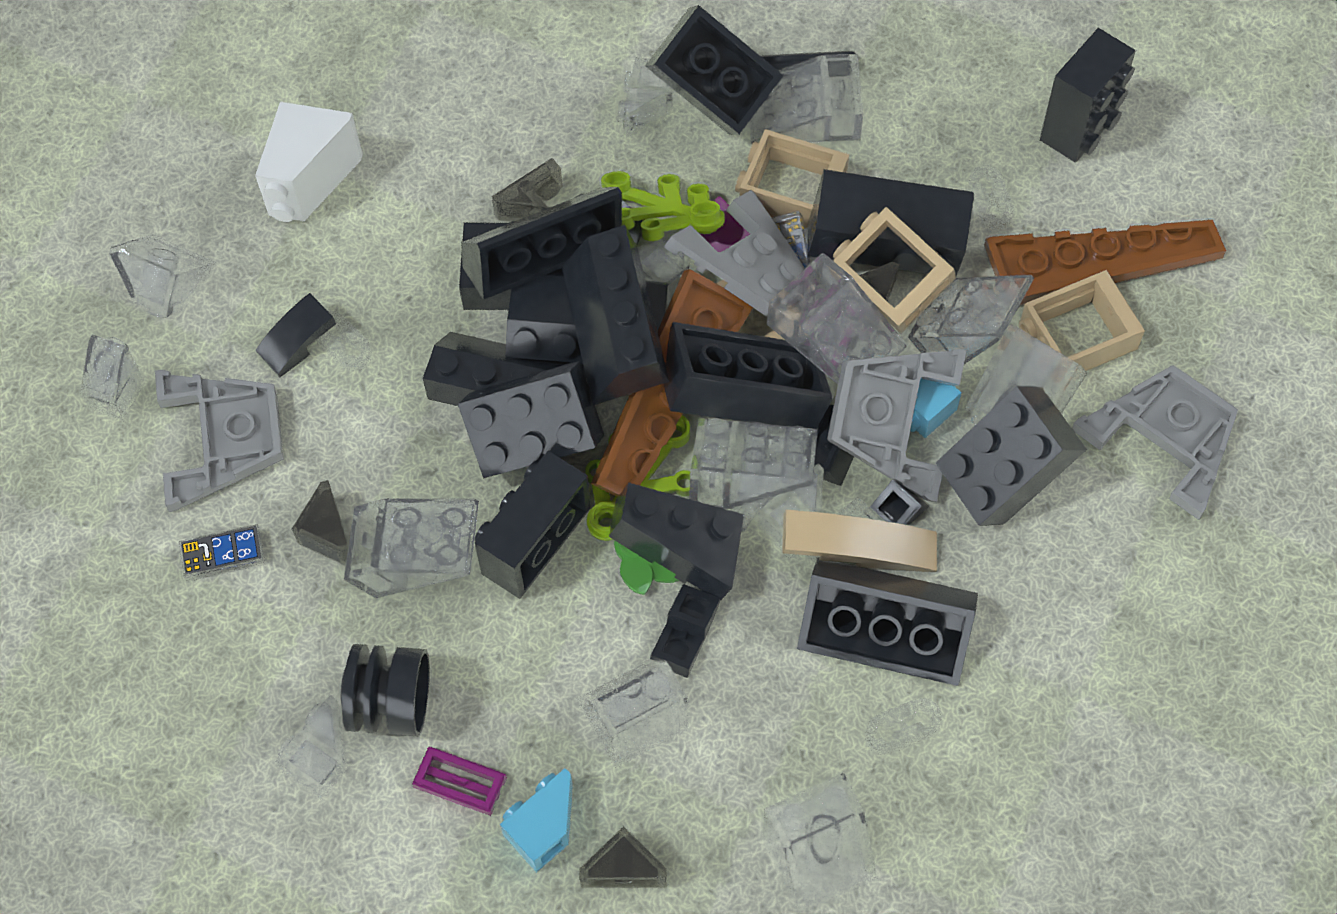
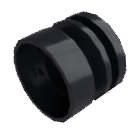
M353 644L349 651L341 682L342 719L345 730L358 732L364 723L367 733H375L381 723L382 716L386 715L387 729L390 735L420 736L425 722L430 684V662L427 649L397 647L391 664L388 665L384 646L375 645L370 653L367 644Z

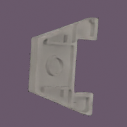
M750 190L734 199L726 209L750 233L744 239L722 252H717L690 225L672 235L664 247L675 256L681 251L695 261L694 264L697 266L696 270L702 274L709 270L726 281V290L767 316L804 291L813 279L756 194Z
M955 349L844 361L842 363L827 440L888 478L894 479L924 500L937 502L943 474L939 467L906 457L914 408L921 378L952 386L960 385L967 350Z
M1172 365L1132 388L1131 392L1119 399L1106 402L1103 408L1089 416L1083 415L1074 422L1072 429L1076 434L1101 450L1123 424H1127L1188 466L1191 470L1173 490L1169 499L1199 520L1206 509L1238 409Z
M166 370L155 371L157 402L160 408L199 402L204 465L200 468L163 473L165 506L169 512L176 511L284 460L277 391L274 384L225 378V381L202 379L201 375L192 374L193 377L171 375L170 371Z

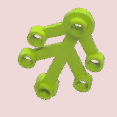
M623 171L609 172L601 178L602 188L619 187L622 192V201L629 200L646 206L631 209L622 208V226L625 225L628 230L635 226V221L644 220L641 223L642 238L646 241H658L664 237V231L683 229L690 225L698 233L709 234L715 232L725 222L724 212L720 210L718 203L710 201L709 187L705 184H693L687 188V199L691 205L690 207L682 204L679 193L680 180L674 174H665L657 179L658 192L664 197L631 187V177ZM676 216L672 218L659 219V217Z
M682 415L676 424V430L680 431L682 435L677 438L671 437L667 444L661 448L660 455L640 486L665 493L676 492L680 496H690L695 492L697 487L696 476L688 470L679 471L674 476L650 479L673 448H680L689 441L690 423ZM592 460L585 468L590 484L594 477L590 472L598 468L601 460ZM681 479H688L692 482L687 488H682L677 483ZM592 485L595 506L587 515L588 531L599 540H613L609 537L611 526L603 527L599 522L603 518L612 519L615 501L618 497L615 496L611 501L608 492Z

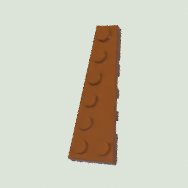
M1213 219L1161 223L1154 226L1149 224L1129 226L1128 230L1107 231L1106 228L1092 229L1091 233L1070 234V231H1057L1054 233V236L1033 237V233L987 237L984 244L1007 308L1025 304L1107 270L1114 283L1223 259L1226 252Z
M693 270L683 271L658 329L665 364L672 322L738 332L753 307L724 287ZM663 384L629 395L593 477L592 485L616 497L621 494L628 482L641 485L660 455L661 448L667 444L676 430V424L683 414L670 411Z

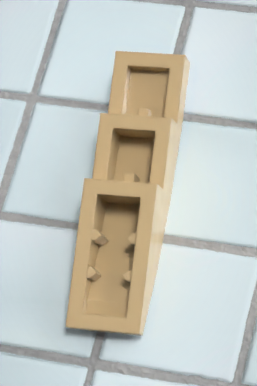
M786 509L783 513L782 553L819 556V560L850 562L864 568L936 572L937 532L868 518Z

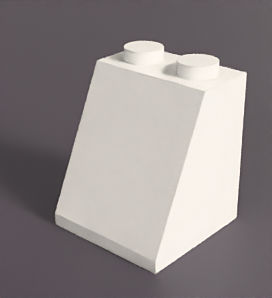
M286 102L279 103L255 174L269 216L282 222H290L292 219L305 221L361 161L363 153L352 113Z

